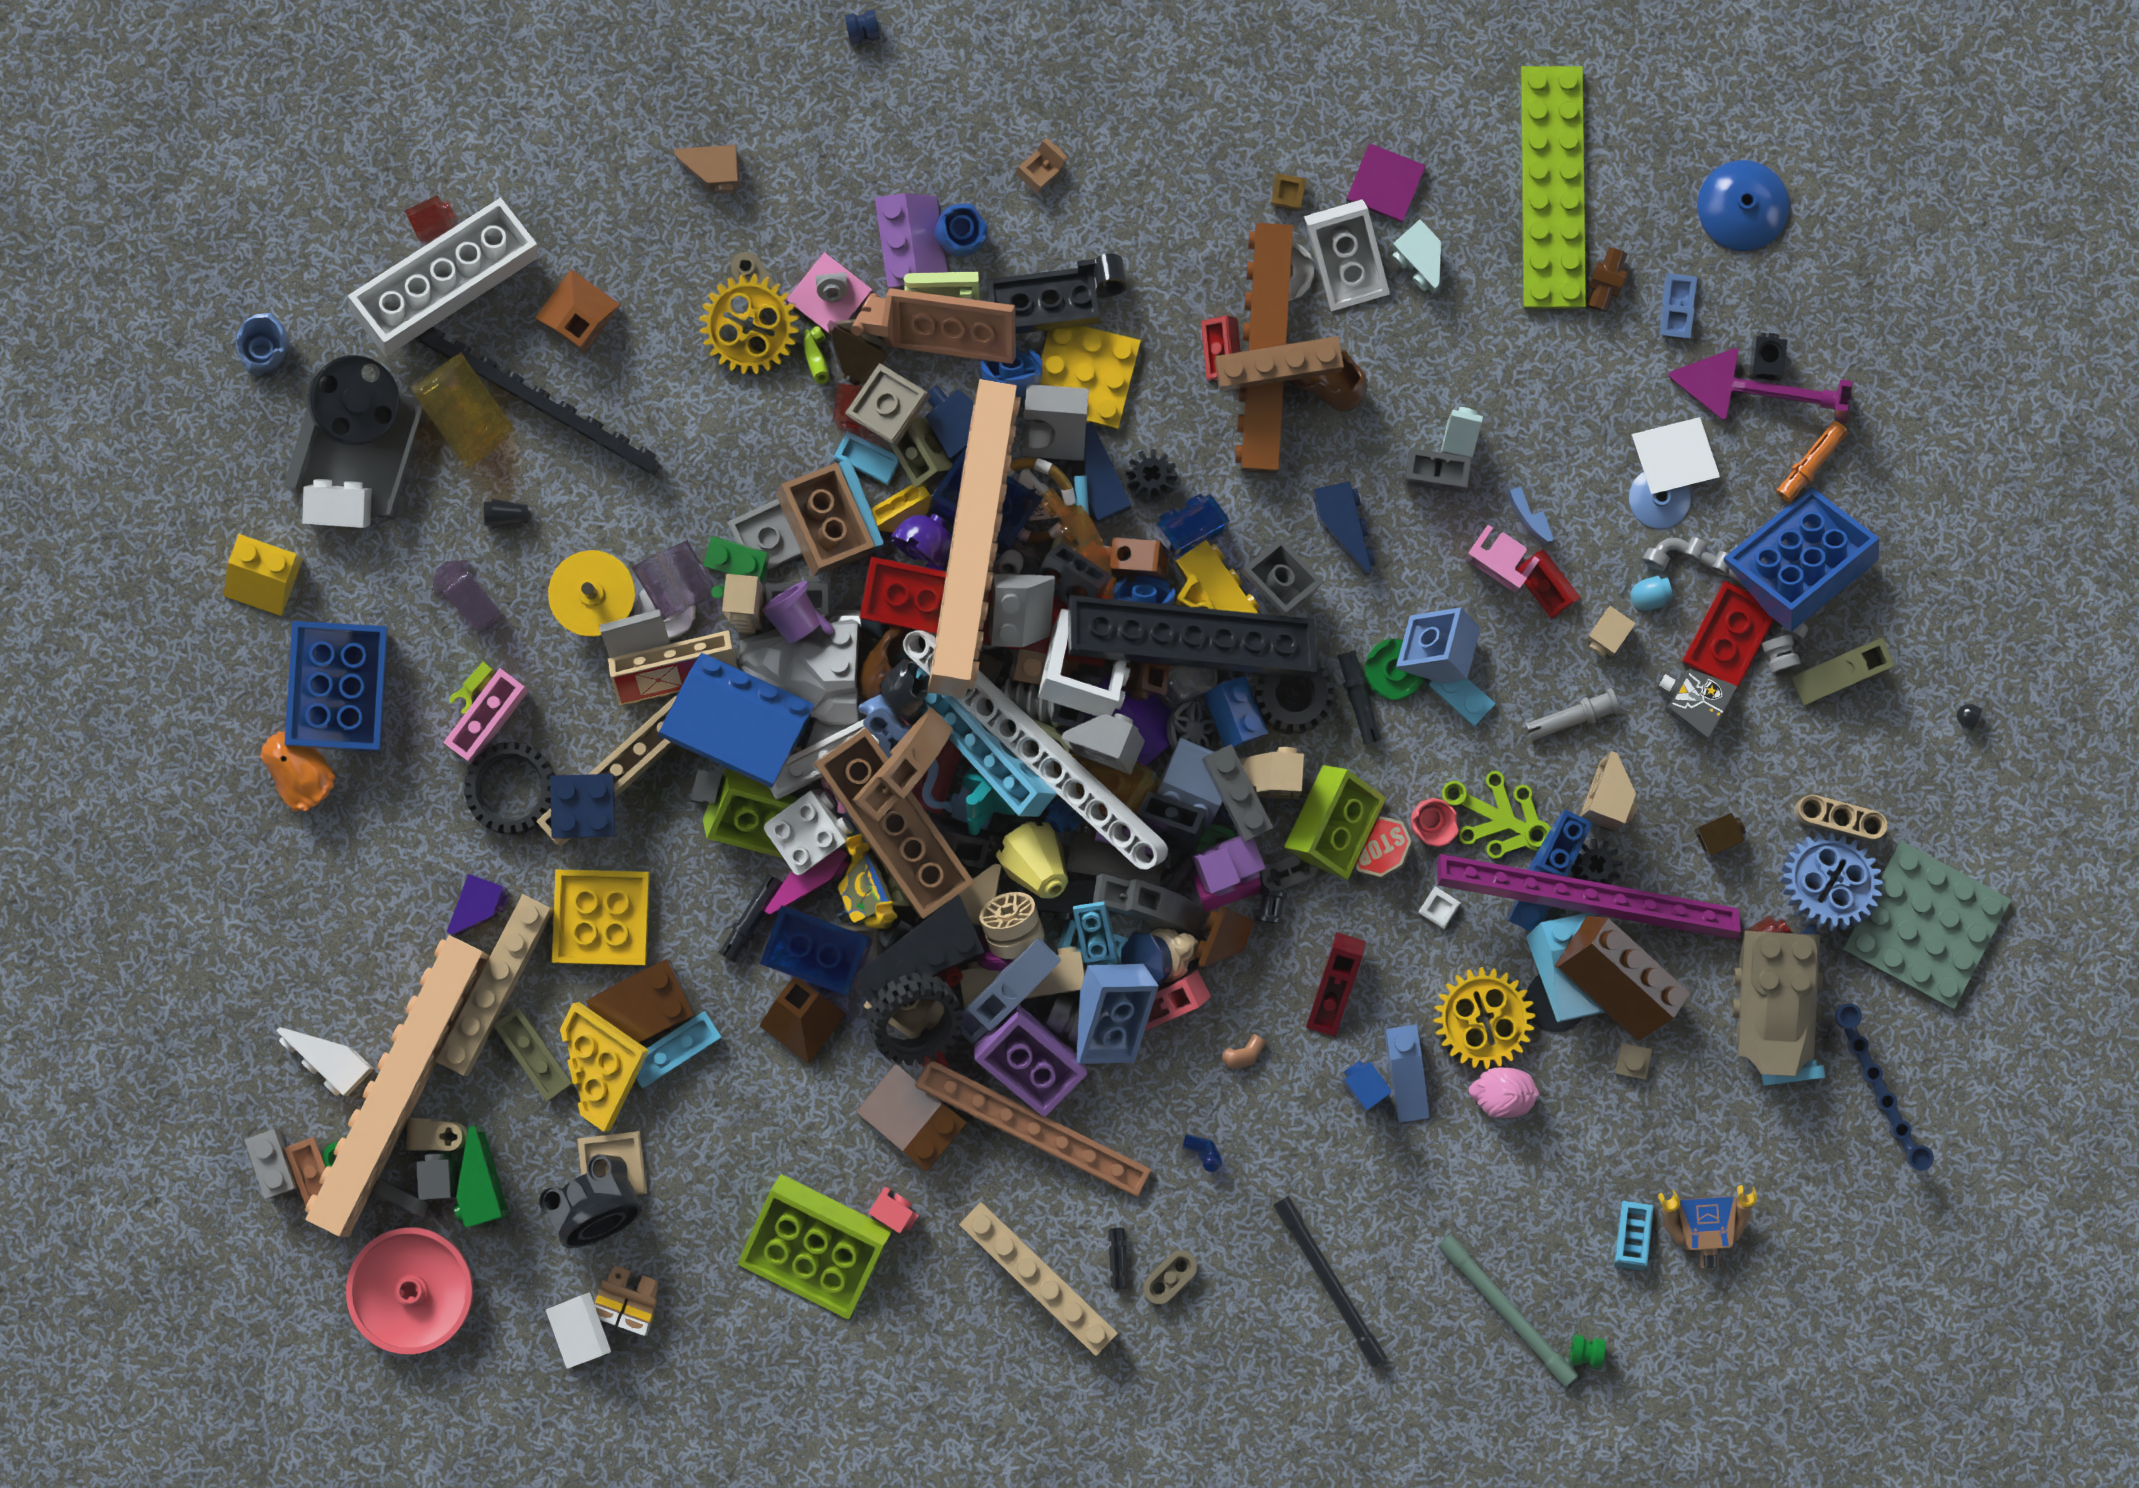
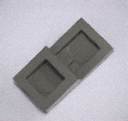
M698 769L691 801L701 804H714L722 773Z

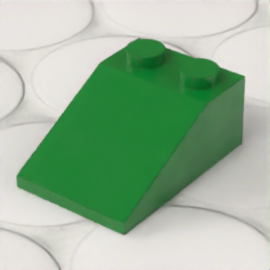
M474 1125L468 1128L456 1196L458 1204L454 1205L459 1224L464 1223L465 1228L477 1227L510 1216L483 1126Z

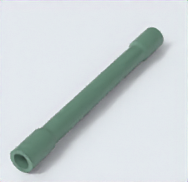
M1451 1233L1437 1245L1454 1266L1458 1267L1541 1358L1548 1370L1564 1387L1569 1385L1578 1376L1577 1372L1559 1353L1555 1352L1471 1259L1469 1253Z

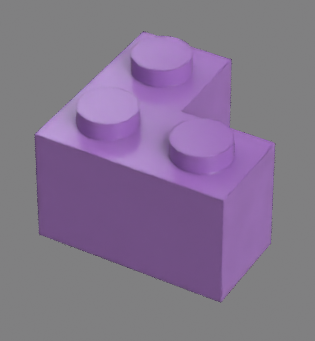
M1240 835L1196 852L1194 856L1191 855L1204 890L1217 894V896L1234 891V884L1240 883V879L1244 883L1260 877L1259 871L1266 869L1255 839L1243 843Z

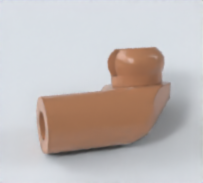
M1253 1034L1245 1048L1237 1050L1227 1048L1224 1050L1222 1061L1232 1069L1251 1066L1256 1061L1267 1041Z

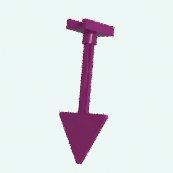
M1738 348L1727 350L1668 373L1670 379L1723 421L1727 419L1731 393L1740 392L1820 405V408L1833 409L1834 421L1847 424L1848 401L1851 400L1853 381L1840 379L1837 391L1823 389V392L1737 379L1734 375L1739 353Z

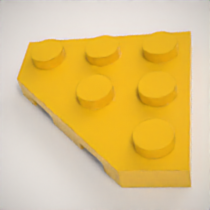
M572 1003L560 1028L562 1041H566L570 1059L567 1062L572 1083L577 1085L580 1102L578 1103L579 1112L583 1118L603 1132L610 1131L649 1050L582 1003Z

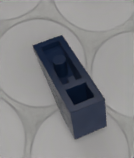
M1090 422L1086 424L1085 459L1089 520L1095 518L1097 524H1100L1130 510L1131 503L1093 423Z

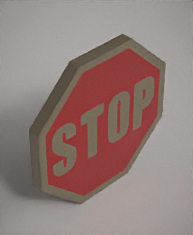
M1382 816L1376 819L1355 864L1359 873L1383 879L1404 867L1413 845L1405 823Z

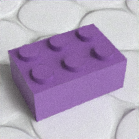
M1019 1004L991 1031L988 1030L973 1045L975 1061L1044 1118L1087 1075L1086 1065L1078 1064L1077 1053Z

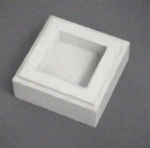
M1434 886L1418 913L1442 929H1445L1461 902Z

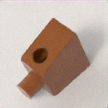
M1113 538L1112 547L1096 546L1094 562L1095 564L1109 565V569L1116 575L1131 577L1145 575L1165 580L1169 550L1161 541ZM1128 554H1131L1130 558L1127 561H1124V558Z

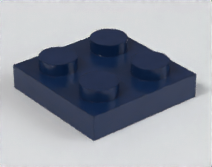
M614 774L550 776L552 839L616 837Z

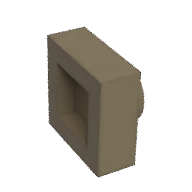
M1620 1043L1614 1074L1646 1080L1652 1049Z

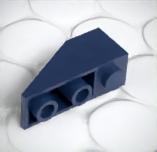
M1350 481L1314 489L1312 494L1319 524L1365 576L1370 575L1371 566H1375L1372 549L1366 548L1363 538L1368 536L1365 519H1359L1356 507L1361 506L1358 489H1352Z

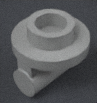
M846 272L816 275L818 296L829 302L844 298L847 294Z

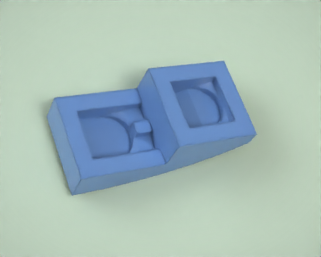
M1666 273L1659 335L1691 338L1697 276Z
M1522 487L1509 490L1507 497L1521 523L1544 546L1550 545L1554 538L1544 511L1532 515Z

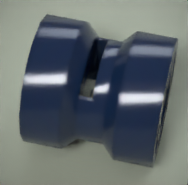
M875 9L867 10L862 15L854 13L845 14L850 45L858 44L863 39L871 41L880 39Z

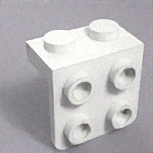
M821 789L810 790L764 826L765 832L796 875L804 874L836 849L846 847V839L853 836L852 832L854 830L852 825L845 817L839 816L834 808L836 803L827 791L823 792Z

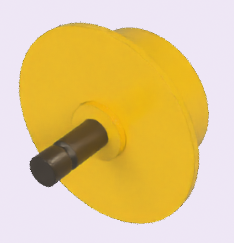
M587 550L569 556L556 568L549 583L548 600L553 615L563 627L581 636L595 637L601 636L599 625L628 618L635 601V586L629 570L619 559L603 551Z

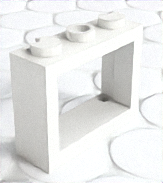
M1061 609L1052 629L1038 698L1095 716L1103 714L1112 716L1115 708L1121 709L1125 698V692L1121 691V687L1125 686L1128 680L1130 668L1126 667V662L1130 663V661L1114 660L1108 690L1061 676L1060 673L1068 640V610Z

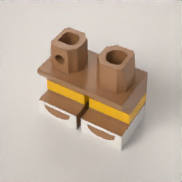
M615 1265L608 1280L602 1281L600 1291L594 1303L599 1319L613 1325L619 1323L618 1327L646 1336L648 1335L659 1300L656 1298L659 1280L642 1275L636 1291L626 1287L632 1271ZM627 1299H628V1302H627L625 1311H624V1313L622 1314V1312H623V1310H624V1307H625V1304H626V1301H627Z

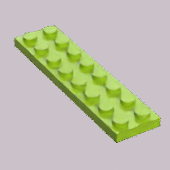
M1521 66L1523 309H1585L1583 66Z

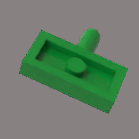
M711 536L703 566L727 574L756 576L763 583L771 553L717 536ZM725 582L724 586L712 588L711 594L714 598H724Z

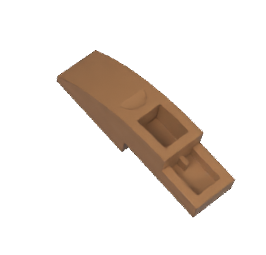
M929 707L889 752L891 757L852 800L874 822H879L898 799H904L925 774L942 750L953 728L932 707Z

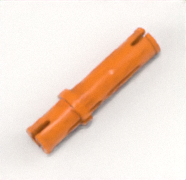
M1832 421L1799 463H1795L1792 466V472L1775 491L1781 499L1792 503L1800 490L1806 484H1810L1813 481V475L1849 433L1842 424Z

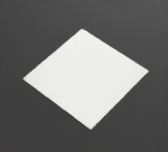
M1700 417L1632 434L1651 494L1720 477Z

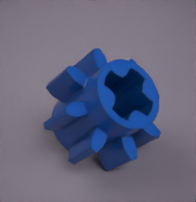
M1059 795L1054 797L1046 807L1049 811L1045 817L1046 822H1049L1051 827L1059 833H1063L1065 830L1068 833L1071 830L1075 831L1084 821L1079 816L1080 814Z

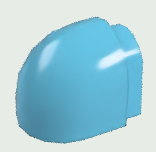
M1654 576L1638 582L1632 588L1630 598L1633 606L1638 610L1651 611L1665 607L1667 603L1672 601L1673 593L1668 578L1661 579L1659 576Z

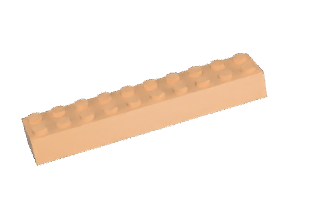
M979 380L973 404L927 691L929 693L965 699L967 689L973 690L977 678L979 662L973 660H978L979 651H981L984 632L978 630H983L984 621L986 620L988 602L985 601L988 599L993 578V572L987 571H992L993 562H995L998 543L995 542L997 541L1002 521L1001 510L1006 495V479L1012 456L1010 453L1014 442L1015 422L1021 397L1015 396L1016 385Z
M450 935L447 940L442 939L439 942L434 953L437 959L432 969L428 967L420 980V984L423 987L418 997L413 996L407 1005L405 1012L409 1015L404 1025L399 1024L392 1035L391 1041L395 1043L390 1053L385 1052L377 1065V1069L380 1072L375 1082L371 1080L364 1090L362 1097L366 1100L361 1110L356 1109L349 1120L348 1126L352 1128L347 1138L342 1137L334 1150V1155L337 1156L332 1167L327 1166L319 1181L323 1185L318 1195L313 1194L306 1205L305 1212L308 1215L305 1220L339 1237H350L377 1179L380 1177L408 1118L437 1064L436 1059L490 957L485 952Z

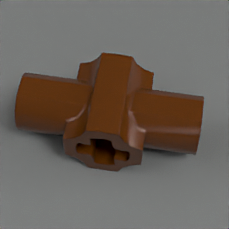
M1609 247L1604 262L1597 263L1589 288L1594 289L1588 304L1589 307L1607 312L1612 297H1619L1627 274L1626 271L1622 270L1628 255L1626 252Z

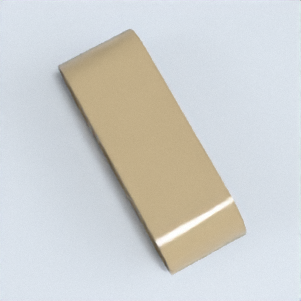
M1818 795L1806 796L1800 799L1794 807L1796 819L1804 825L1864 841L1878 839L1887 830L1886 818L1881 813ZM1806 802H1811L1817 807L1815 818H1809L1804 814L1803 806ZM1836 810H1841L1847 815L1848 819L1845 826H1839L1835 823L1833 816ZM1871 818L1877 823L1878 829L1875 834H1869L1865 831V819Z

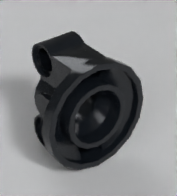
M594 1155L587 1164L586 1174L573 1179L563 1188L547 1187L541 1192L539 1197L541 1210L549 1216L562 1246L568 1249L581 1248L604 1240L626 1228L642 1212V1205L627 1176L626 1162L619 1156ZM607 1164H608L609 1170H608V1173L606 1174L605 1170H606V1166H607ZM559 1196H560L561 1201H560V1205H559V1207H558V1199H559Z

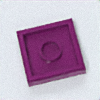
M1369 143L1346 201L1352 203L1363 199L1368 210L1403 223L1426 165Z

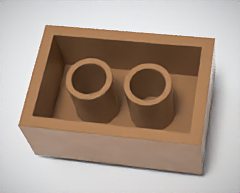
M838 463L780 485L776 496L812 577L866 557L873 550L875 545Z

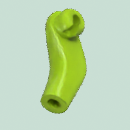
M818 326L812 330L807 328L804 331L803 344L815 382L817 384H824L830 378L829 368L818 343L824 342L826 337Z

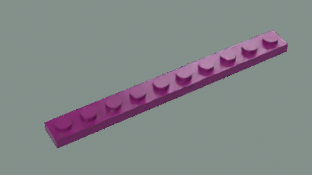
M1440 854L1437 860L1438 886L1735 940H1737L1741 933L1739 909L1735 907Z

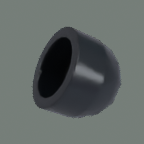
M1974 704L1961 706L1957 711L1958 722L1964 728L1973 731L1983 708Z

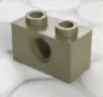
M925 417L915 418L897 446L889 443L915 488L933 486L955 470Z

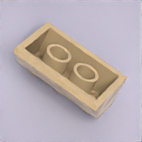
M1611 751L1600 760L1580 817L1613 831L1624 826L1625 823L1628 824L1629 820L1632 821L1638 807V803L1633 802L1636 792L1618 753Z

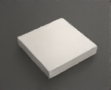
M590 1292L546 1309L567 1369L611 1352Z

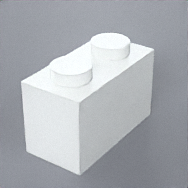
M313 480V484L304 486L302 524L358 528L370 526L372 488H362V482L347 481L344 482V486H332V480Z

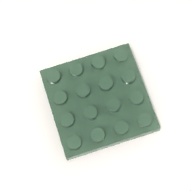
M1900 840L1879 880L1883 881V885L1878 889L1882 896L1878 901H1875L1878 904L1873 912H1870L1871 914L1866 921L1861 919L1858 926L1853 927L1842 951L1953 1010L2011 899Z

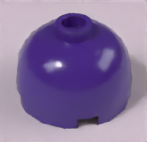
M932 514L930 518L925 515L908 517L896 528L891 538L894 539L892 542L914 561L917 558L924 562L927 561L926 568L943 571L949 560L952 535L945 529L948 525L947 522L939 516Z

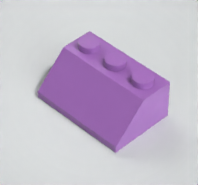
M903 193L875 197L888 290L889 288L905 290L904 276L909 273L948 272L945 250L937 243L934 237L935 226L940 217L937 196Z

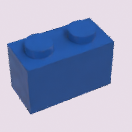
M1246 676L1221 683L1203 694L1224 747L1232 744L1233 748H1237L1268 734Z
M1359 1060L1343 1072L1346 1078L1341 1082L1362 1111H1367L1392 1092L1370 1061L1363 1065Z

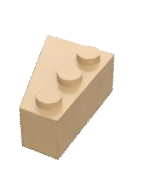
M1278 747L1277 752L1239 759L1258 797L1295 800L1299 798L1302 792L1304 754L1297 753V748Z

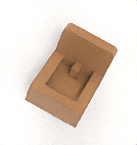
M1046 138L1041 142L1038 150L1018 166L1015 174L1033 191L1038 193L1060 174L1068 157L1057 145H1054Z

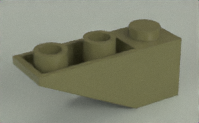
M1882 637L1791 677L1804 706L1893 668L1895 664Z

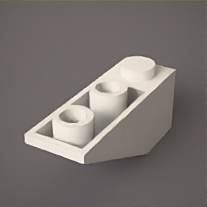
M279 1027L276 1030L282 1036L279 1039L281 1044L292 1053L297 1050L304 1057L301 1061L302 1064L313 1074L319 1072L327 1080L323 1084L336 1096L340 1093L343 1096H349L374 1070L352 1047Z

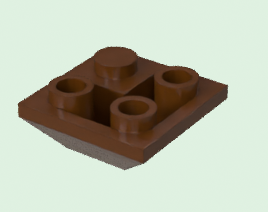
M1220 906L1218 912L1212 910L1205 930L1210 931L1207 942L1204 940L1200 941L1194 956L1199 961L1197 968L1203 970L1243 952L1255 921L1223 906Z
M794 975L777 997L759 1026L809 1064L846 1016V1013Z

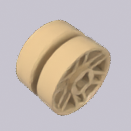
M1021 892L1001 894L988 901L980 911L979 918L990 951L999 958H1017L1038 938L1042 941L1044 940V930L1035 902L1028 894Z

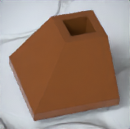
M571 269L538 312L535 319L585 354L621 304Z

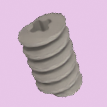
M1008 678L1001 691L1031 719H1039L1040 722L1048 725L1056 703L1038 698L1039 693L1035 684H1031L1029 689L1025 690L1024 682L1019 681L1017 687L1014 688L1013 679Z

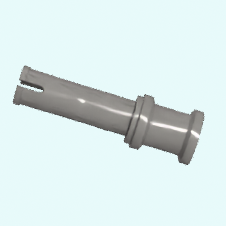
M1609 688L1605 694L1591 699L1584 697L1579 701V705L1531 722H1526L1527 732L1540 728L1528 734L1531 742L1585 721L1587 724H1594L1596 719L1613 713L1615 715L1621 714L1613 689Z

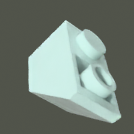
M1418 220L1393 243L1391 250L1394 254H1392V258L1402 269L1407 267L1415 275L1412 279L1421 290L1426 291L1428 289L1433 294L1437 291L1440 281L1441 241L1421 220Z
M1459 407L1458 411L1452 410L1447 421L1441 453L1473 457L1483 416L1476 415V410Z

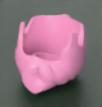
M1498 1067L1489 1069L1487 1072H1483L1480 1075V1079L1476 1080L1469 1087L1471 1098L1474 1101H1478L1479 1108H1482L1489 1117L1516 1118L1529 1112L1539 1096V1091L1532 1077L1528 1073L1515 1068Z

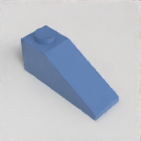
M1417 1024L1385 1029L1383 1031L1398 1123L1428 1119V1101Z

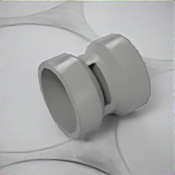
M1791 634L1762 643L1764 653L1768 654L1770 658L1768 665L1771 673L1801 664L1798 654L1793 651L1794 641Z

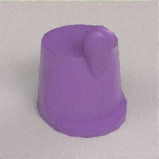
M802 581L785 590L762 609V612L788 644L803 638L819 625H821L828 636L834 632V627L815 610L806 593V589L809 586L807 581Z

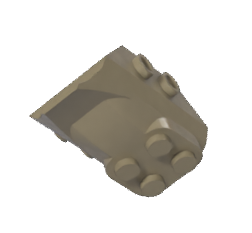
M1745 931L1739 966L1733 970V986L1737 987V999H1732L1731 1017L1736 1018L1738 1055L1747 1057L1752 1061L1760 1074L1798 1076L1804 1064L1809 1060H1814L1816 1022L1821 1021L1822 1013L1821 1004H1817V991H1822L1823 973L1818 972L1820 935Z

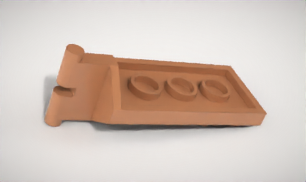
M889 288L886 298L879 297L876 293L869 294L861 312L850 329L851 333L855 336H860L862 333L882 336L888 347L1009 364H1013L1016 358L1015 305Z

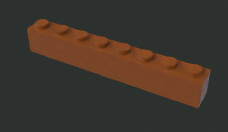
M1256 223L1255 231H1249L1248 249L1254 250L1253 262L1247 261L1246 280H1252L1251 292H1245L1244 310L1250 311V322H1244L1242 340L1248 341V351L1286 345L1293 225ZM1284 381L1239 389V402H1245L1244 414H1238L1237 433H1243L1242 445H1236L1235 463H1241V471L1278 473Z

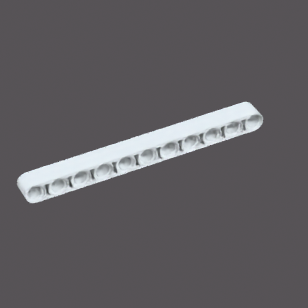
M922 630L910 632L903 641L904 651L930 675L937 634ZM920 636L925 640V650L919 646L918 640ZM979 670L974 688L970 692L967 691L965 699L953 697L1136 867L1149 869L1166 859L1168 853L1166 843ZM987 698L993 703L992 713L986 708ZM1009 720H1012L1016 725L1015 734L1008 727ZM1032 740L1039 746L1038 754H1035L1031 749ZM1055 761L1062 768L1061 775L1054 771L1053 765ZM1077 782L1084 787V796L1079 795L1077 792ZM1100 803L1107 808V817L1101 815L1099 811ZM1123 825H1126L1130 829V839L1126 838L1123 835ZM1145 846L1152 849L1154 853L1153 860L1145 855Z

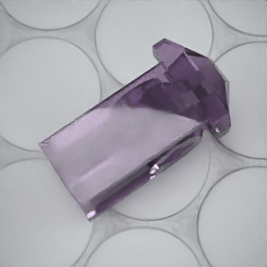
M468 560L446 561L436 569L432 591L435 595L443 592L483 637L506 616L466 571L472 566Z

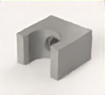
M1027 385L1024 418L1029 420L1038 419L1045 421V423L1032 421L1025 423L1022 456L1084 461L1089 389Z

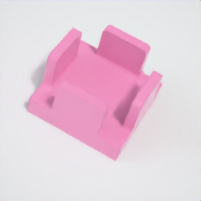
M1487 525L1465 560L1516 594L1540 559L1534 556L1524 572L1520 574L1515 570V567L1526 553L1527 548L1502 532L1490 550L1483 549L1481 545L1493 529V527Z

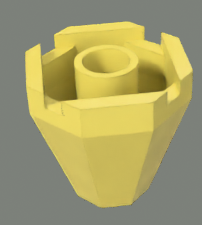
M1026 822L1004 837L1002 843L1005 847L1002 853L998 850L996 857L1009 878L1041 898L1057 897L1065 890L1068 883L1063 846L1049 822H1041L1043 826H1037L1035 822Z

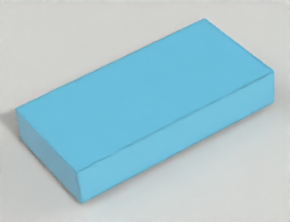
M849 431L846 432L833 457L838 462L850 459L855 470L889 486L900 465V461L895 454Z

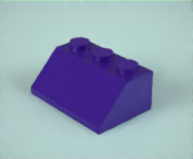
M1112 672L1103 679L1102 689H1109ZM1125 692L1121 709L1115 708L1112 717L1116 713L1132 719V724L1139 729L1138 732L1145 741L1135 764L1144 772L1171 746L1167 736V722L1172 711L1157 696L1149 697L1148 701H1138L1131 699L1130 693ZM1175 729L1176 738L1178 740L1180 738V735L1178 731Z

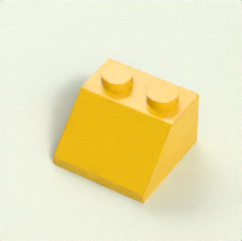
M238 534L227 565L223 596L282 617L303 559L293 552Z

